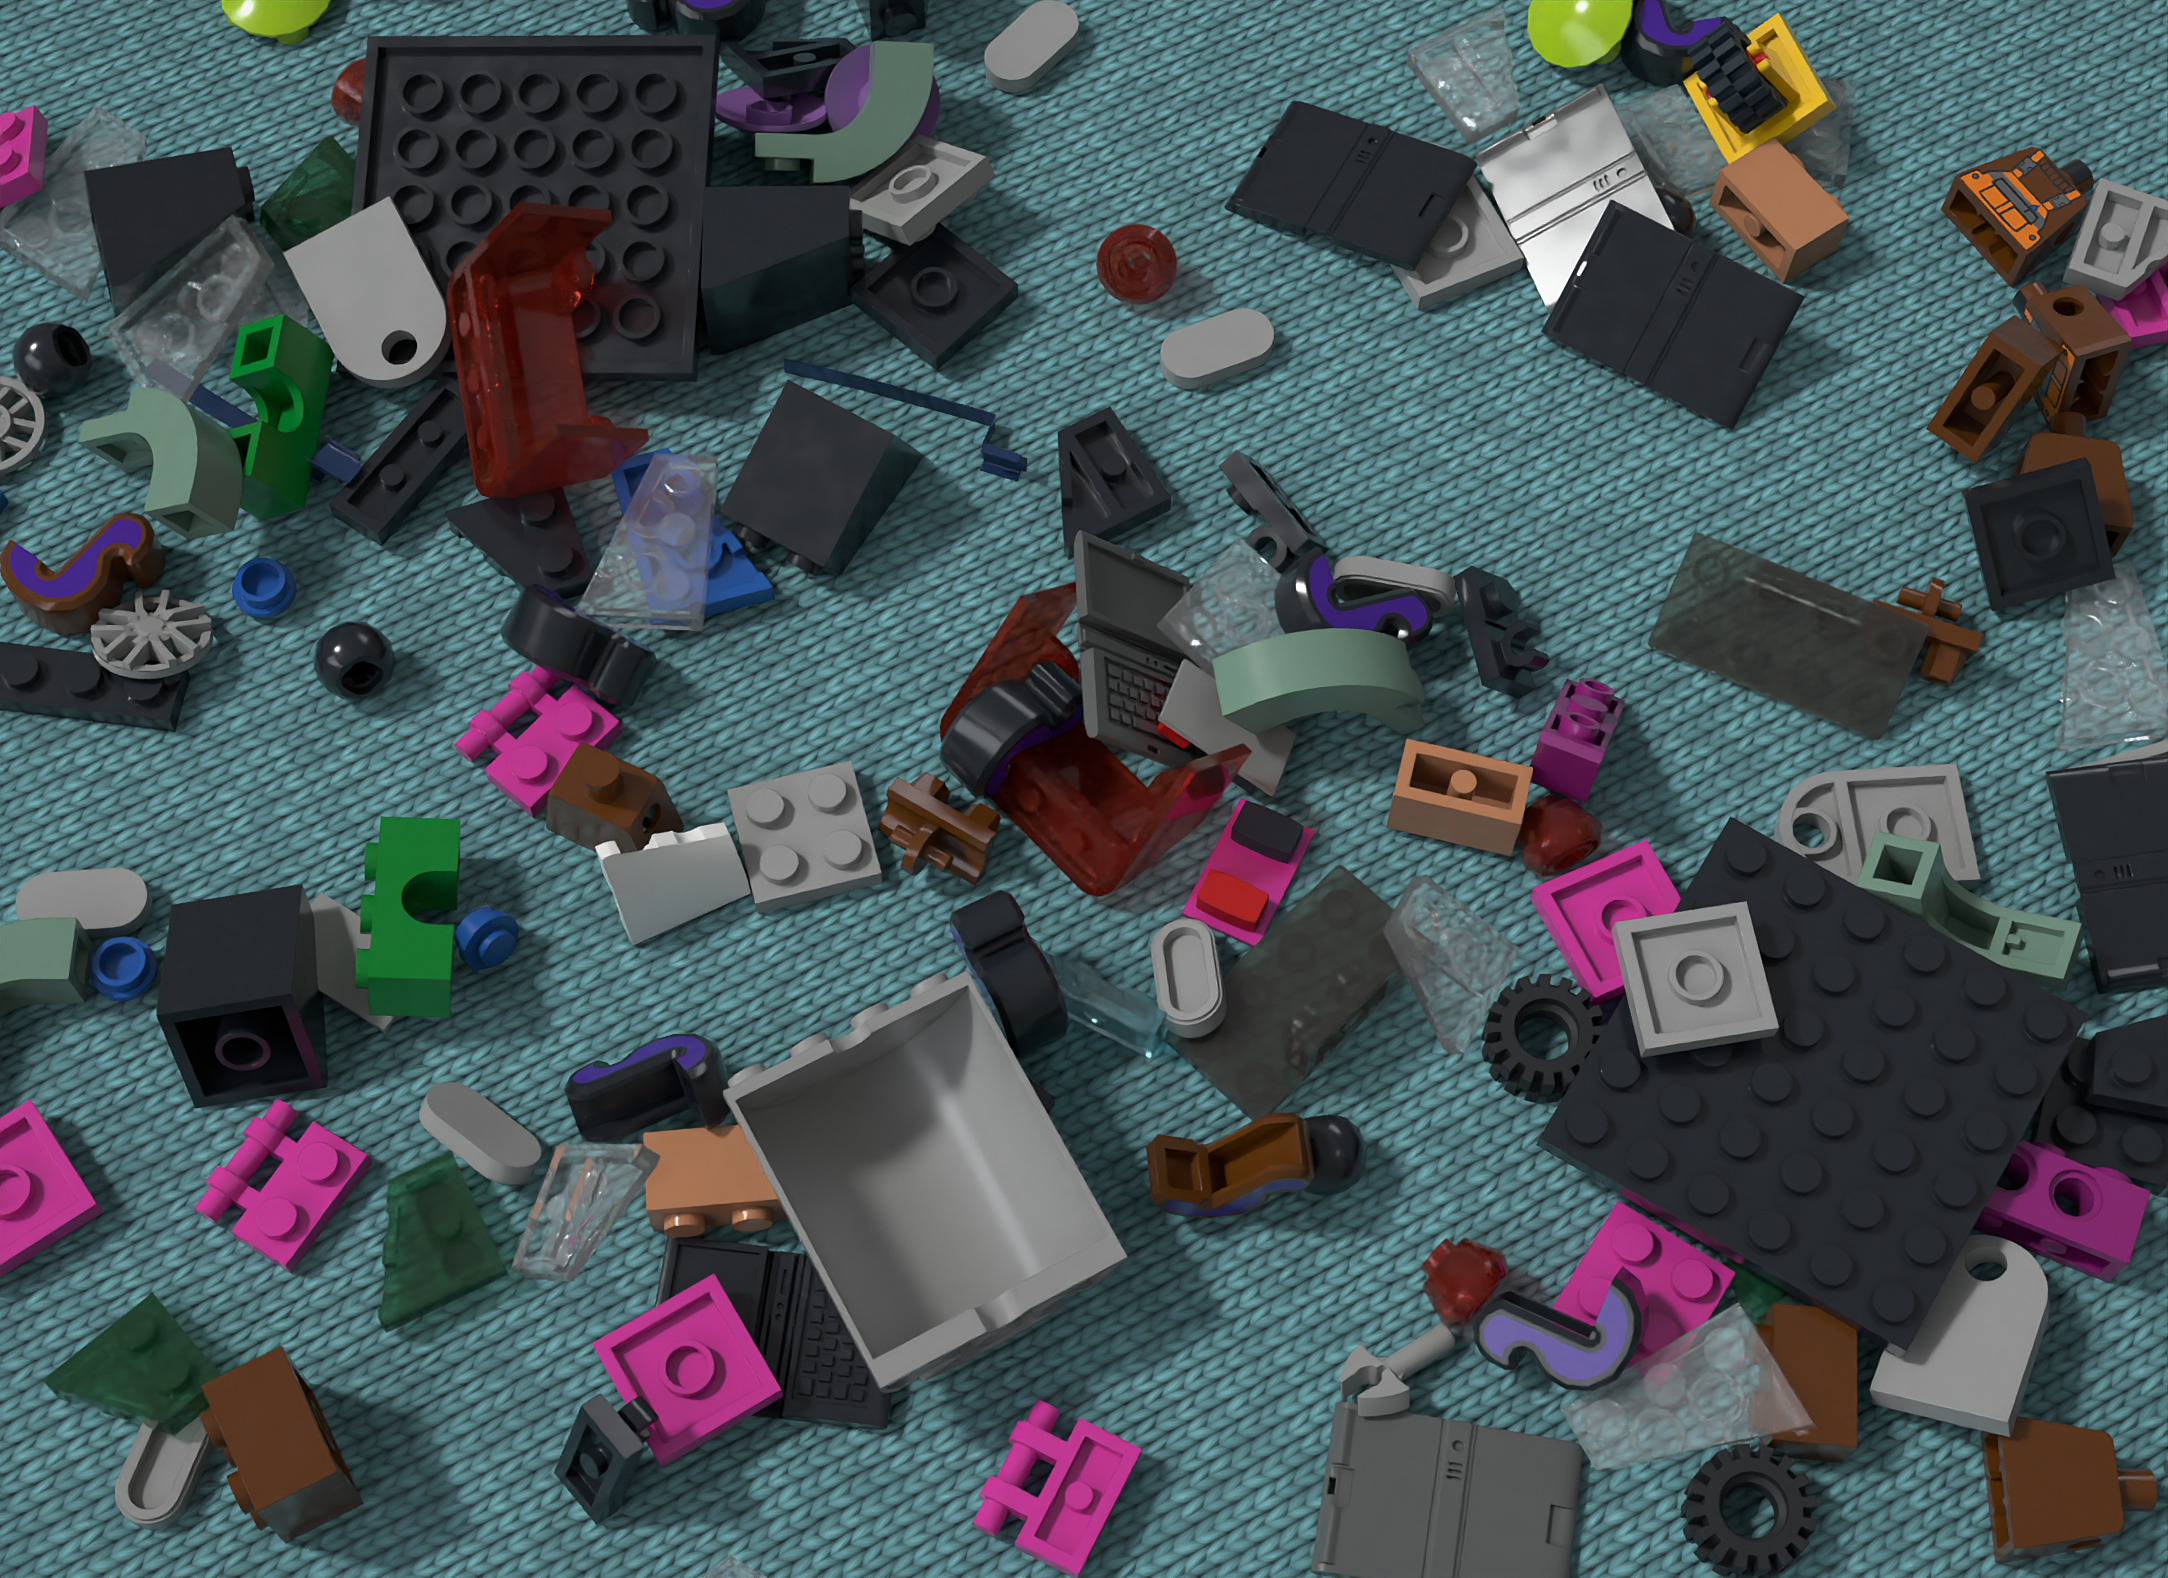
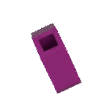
M1581 678L1579 682L1566 679L1538 740L1530 767H1533L1530 782L1586 803L1626 700L1615 697V691L1602 682L1588 678Z

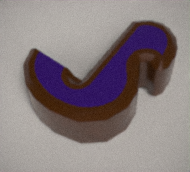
M116 513L56 573L16 542L9 540L0 555L1 576L21 611L35 624L58 634H82L89 632L91 625L97 623L100 619L99 611L102 608L112 609L120 605L123 586L126 581L134 580L140 589L151 587L165 568L166 556L150 522L144 516L136 513Z
M1294 1113L1266 1114L1208 1144H1197L1193 1139L1158 1134L1146 1146L1151 1199L1160 1210L1173 1215L1214 1218L1242 1214L1264 1204L1272 1192L1291 1191L1298 1193L1315 1179L1309 1124L1302 1117Z

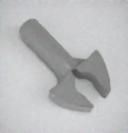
M1438 1324L1388 1357H1375L1362 1344H1359L1348 1357L1341 1373V1399L1343 1400L1356 1392L1360 1386L1371 1384L1376 1386L1370 1387L1357 1396L1359 1416L1387 1415L1409 1408L1410 1388L1403 1383V1380L1454 1348L1456 1341L1453 1332L1446 1325Z

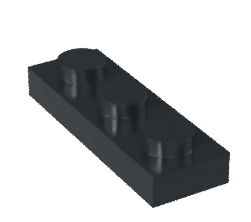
M443 374L365 462L362 470L350 483H347L329 503L333 516L380 546H383L495 416L492 402Z
M0 642V710L176 731L191 677L188 670L162 678H129L104 668L97 661L93 653ZM148 660L143 665H157L161 663Z

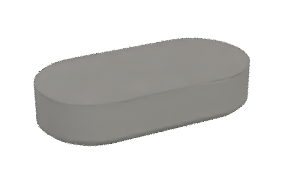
M1043 0L1030 6L1001 32L985 50V75L991 85L1005 92H1021L1036 84L1076 46L1079 33V20L1076 12L1066 3L1057 0Z
M1239 308L1171 332L1161 345V372L1167 381L1177 387L1196 389L1259 367L1268 360L1272 353L1274 342L1272 323L1265 315L1256 310Z
M1368 556L1345 557L1335 565L1333 579L1337 586L1336 595L1345 602L1410 587L1427 600L1431 606L1433 618L1442 617L1450 613L1454 608L1456 598L1455 580L1440 570Z
M105 868L39 874L22 886L16 897L15 910L20 921L50 917L77 918L90 938L124 936L138 930L148 920L153 903L149 889L138 874L125 868Z
M1195 919L1175 920L1162 927L1154 936L1151 944L1158 1007L1166 1027L1172 1033L1181 1037L1195 1038L1215 1030L1226 1015L1227 1002L1220 955L1214 934L1205 923Z
M445 1082L436 1084L428 1090L419 1111V1119L429 1134L484 1177L494 1182L512 1185L524 1183L531 1178L541 1157V1146L529 1131L468 1086Z
M188 1388L174 1389L162 1394L152 1403L115 1486L116 1504L127 1519L141 1528L160 1529L174 1523L183 1515L214 1446L200 1417L201 1412L211 1407L207 1398L196 1390Z

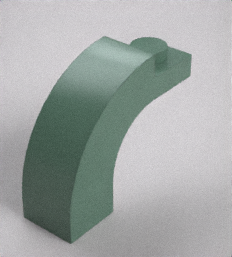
M873 42L870 44L867 97L860 112L846 127L823 135L754 133L752 135V159H765V170L792 172L800 171V161H810L809 184L839 182L861 175L877 167L897 152L909 139L925 111L933 81L934 43Z
M156 388L133 389L127 411H116L109 416L83 421L78 444L122 471L153 464L152 478L143 513L188 540L234 531L242 496V463L237 445L232 436L217 422L172 393Z
M1350 628L1300 631L1263 639L1212 659L1222 716L1254 735L1305 715L1343 710L1368 714L1402 735L1425 726L1420 703L1425 699L1424 688L1419 676L1410 667L1406 644L1398 638L1384 633Z
M1875 832L1856 886L2033 984L2066 992L2084 938L2082 923L2019 911L1982 899L1962 887L1952 878L1946 869L1940 843L1884 832Z
M32 918L0 926V1018L18 1008L33 1004L86 1002L93 941L77 918Z

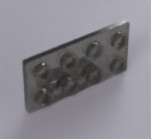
M1695 533L1648 640V645L1662 653L1878 740L1884 734L1928 634L1929 627L1923 622L1761 556L1749 553L1702 533Z
M1337 865L1223 976L1227 1011L1221 1024L1212 1032L1195 1038L1181 1037L1168 1029L1165 1035V1042L1248 1118L1254 1121L1266 1114H1272L1431 955L1433 944L1342 865Z

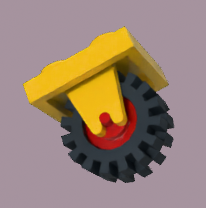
M1779 13L1747 35L1743 34L1741 29L1728 19L1691 45L1687 50L1688 55L1691 57L1692 66L1698 71L1682 82L1727 164L1732 163L1773 137L1782 146L1837 108L1788 21Z

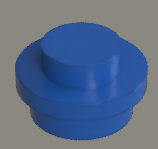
M256 558L246 562L238 570L232 585V594L238 608L246 615L258 619L272 618L286 611L293 603L297 591L296 582L291 571L284 564L269 558Z
M482 907L474 910L463 919L455 933V944L459 948L461 960L474 970H484L500 965L512 954L518 937L519 927L516 920L505 911H496L491 907Z
M116 937L104 942L96 950L90 964L91 981L98 992L107 999L119 1002L134 1000L144 995L153 986L158 975V961L152 949L142 940L132 937Z

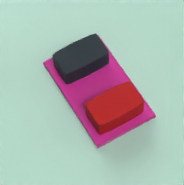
M1240 798L1181 915L1188 919L1199 920L1210 929L1258 949L1315 834V830L1303 826L1295 820L1267 807Z

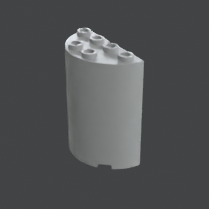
M968 971L951 979H948L945 973L934 975L919 983L910 991L912 998L890 1009L886 1003H879L857 1014L850 1021L854 1030L850 1034L833 1041H829L824 1032L812 1035L796 1044L789 1051L791 1058L769 1069L766 1068L764 1063L749 1066L731 1077L727 1082L730 1088L723 1091V1097L882 1393L899 1391L918 1377L921 1382L929 1380L1002 1344L1063 1308L1061 1299L1097 1285L1116 1270L1128 1257Z

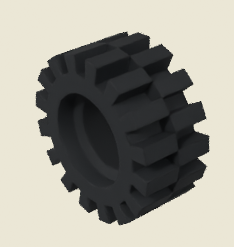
M1539 974L1535 984H1531L1529 976L1522 977L1517 980L1513 990L1509 985L1500 992L1497 1002H1493L1481 1038L1482 1041H1485L1481 1051L1484 1062L1489 1060L1492 1062L1489 1070L1492 1078L1496 1081L1503 1076L1507 1080L1504 1087L1505 1091L1514 1096L1518 1087L1527 1091L1524 1100L1536 1103L1539 1094H1546L1547 1103L1559 1101L1562 1093L1567 1092L1605 1028V1026L1599 1025L1603 1017L1600 1006L1596 1005L1592 1008L1588 1006L1592 995L1584 987L1575 995L1569 991L1573 981L1562 977L1559 986L1551 985V974ZM1538 1017L1553 1020L1564 1029L1568 1038V1049L1561 1056L1550 1060L1539 1059L1530 1055L1522 1047L1519 1040V1028L1523 1023Z
M1750 1443L1737 1444L1730 1452L1724 1448L1715 1453L1708 1462L1704 1463L1689 1482L1684 1492L1687 1498L1681 1505V1518H1687L1688 1522L1683 1529L1686 1541L1694 1539L1698 1545L1694 1554L1701 1562L1706 1557L1715 1562L1716 1564L1712 1571L1721 1576L1731 1571L1736 1573L1735 1578H1752L1753 1576L1771 1578L1777 1571L1781 1570L1782 1572L1805 1550L1810 1543L1807 1541L1808 1538L1815 1532L1817 1520L1811 1518V1513L1817 1508L1816 1496H1807L1805 1492L1810 1481L1804 1472L1798 1477L1793 1474L1790 1468L1795 1462L1787 1455H1784L1780 1461L1771 1457L1774 1448L1761 1445L1757 1451H1750ZM1739 1487H1749L1758 1490L1766 1496L1774 1511V1524L1770 1533L1760 1538H1746L1737 1534L1729 1527L1723 1515V1501L1729 1491Z

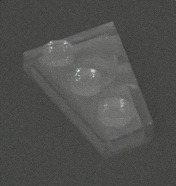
M96 105L45 162L43 189L6 206L0 212V248L83 301L88 302L102 263L89 212L84 171L141 162L148 148L145 135Z
M232 214L104 328L105 333L139 388L165 390L187 403L273 270L275 264L246 220Z
M654 454L576 610L609 627L703 631L719 470L717 456Z
M2133 561L2113 564L2116 579L2066 591L2063 645L2066 646L2065 674L2061 680L2060 701L2063 702L2062 726L2058 731L2057 751L2168 737V670Z
M1739 1302L1621 1373L1617 1380L1594 1391H1590L1560 1409L1595 1470L1600 1473L1683 1456L1684 1453L1726 1444L1731 1446L1754 1441L1755 1438L1788 1431L1797 1432L1817 1427Z

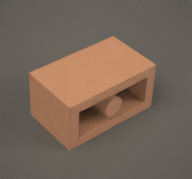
M1774 137L1720 169L1709 202L1712 208L1783 284L1836 252L1850 218L1844 212L1839 200L1834 195L1826 193L1808 174L1802 161L1796 155L1789 153Z
M1406 739L1386 827L1511 856L1522 824L1533 767Z
M739 1125L715 1126L709 1131L703 1127L643 1133L646 1211L653 1231L664 1230V1233L671 1237H692L702 1234L707 1226L732 1224L735 1230L760 1231L770 1228L773 1225V1221L788 1219Z

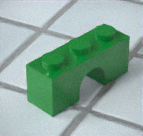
M280 314L240 327L229 380L248 392L255 402L259 414L258 422L227 430L237 445L242 463L243 485L240 508L259 520L305 508L313 467L309 465L307 459L312 460L315 456L334 359V353L327 342L286 314Z
M381 816L379 842H366L365 881L376 882L375 894L362 895L360 934H371L370 949H357L355 986L356 989H368L369 1015L450 1018L454 966V925L426 924L412 917L427 910H457L460 869V819Z

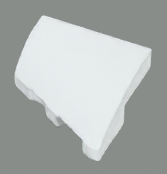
M724 822L699 826L684 833L669 831L652 834L649 844L641 851L621 854L615 841L595 846L604 877L614 895L622 924L632 945L751 894L744 868Z

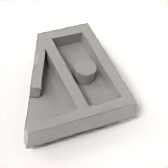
M2100 178L2093 191L2062 281L2072 285L2083 286L2089 291L2120 301L2168 262V201Z

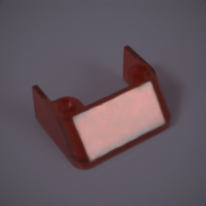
M520 201L451 274L447 289V309L476 488L483 497L513 498L605 478L649 441L648 429L614 427L609 418L604 416L588 417L571 313L592 290L594 272L591 263L587 261L585 248L612 222L610 210Z
M1076 582L1019 597L944 713L940 723L941 742L962 709L978 693L996 681L1013 678L1019 682L1028 673L1031 665L1037 661L1054 660L1077 684L1079 683L1077 661L1072 652L1056 637L1077 605ZM1080 722L1070 733L1014 757L1010 762V771L991 799L1081 891L1091 896H1105L1124 888L1201 824L1252 751L1242 743L1189 762L1185 768H1172L1159 773L1147 788L1101 741L1088 737L1085 725Z

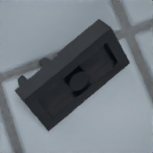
M1235 450L1219 465V468L1232 482L1226 488L1232 500L1249 516L1256 511L1262 514L1270 524V526H1260L1254 529L1245 542L1249 548L1257 552L1263 549L1270 541L1276 542V554L1264 565L1269 572L1276 575L1283 573L1293 564L1295 554L1301 557L1316 546L1321 548L1324 554L1330 549L1258 461Z
M1470 566L1453 576L1482 686L1518 699L1536 690L1531 672L1541 670L1550 660L1548 654L1536 649L1525 652L1527 641L1540 634L1541 628L1539 625L1529 621L1519 620L1517 614L1519 600L1514 588L1508 580L1474 566Z
M601 1393L581 1405L555 1468L554 1474L596 1525L619 1510L633 1479L634 1470L645 1448L643 1443L651 1436L647 1427L658 1421L659 1416L642 1396L631 1400L618 1412L615 1411Z

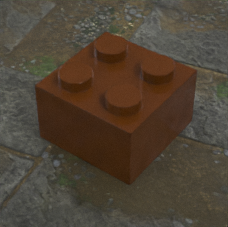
M282 1346L201 1385L211 1407L200 1413L204 1428L215 1449L218 1452L223 1450L232 1468L237 1467L238 1471L227 1476L230 1488L245 1515L251 1514L260 1531L270 1526L285 1543H288L364 1504L309 1381Z

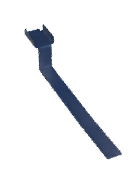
M160 358L146 372L147 375L232 429L258 422L257 419L217 396ZM327 436L328 445H325L312 460L307 459L309 465L313 466L311 477L320 482L328 475L339 483L344 481L350 483L363 468L359 465L361 462L360 456Z
M784 359L785 373L862 390L990 426L982 443L981 453L984 461L980 471L1014 481L1018 480L1021 471L1027 472L1028 458L1022 457L1021 454L988 445L995 431L996 415L994 413L859 375Z

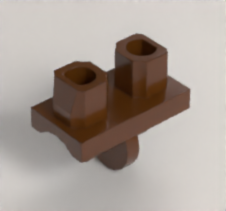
M1935 577L1930 578L1924 593L1905 586L1901 587L1896 603L1918 610L1917 613L1873 599L1870 607L1865 608L1859 627L1866 628L1862 660L1894 669L1897 666L1904 641L1919 645L1927 649L1918 677L1944 687H1949L1953 684L1965 661L1977 653L1983 634L1934 619L1935 615L1957 622L1962 609L1961 604L1941 598L1945 581Z
M927 772L923 773L912 783L897 777L887 789L888 804L878 830L889 836L890 842L906 850L902 859L901 869L912 876H916L928 863L942 872L949 870L969 883L976 885L985 875L1001 820L1000 814L982 803L972 804L964 814L948 806L950 791L945 782Z

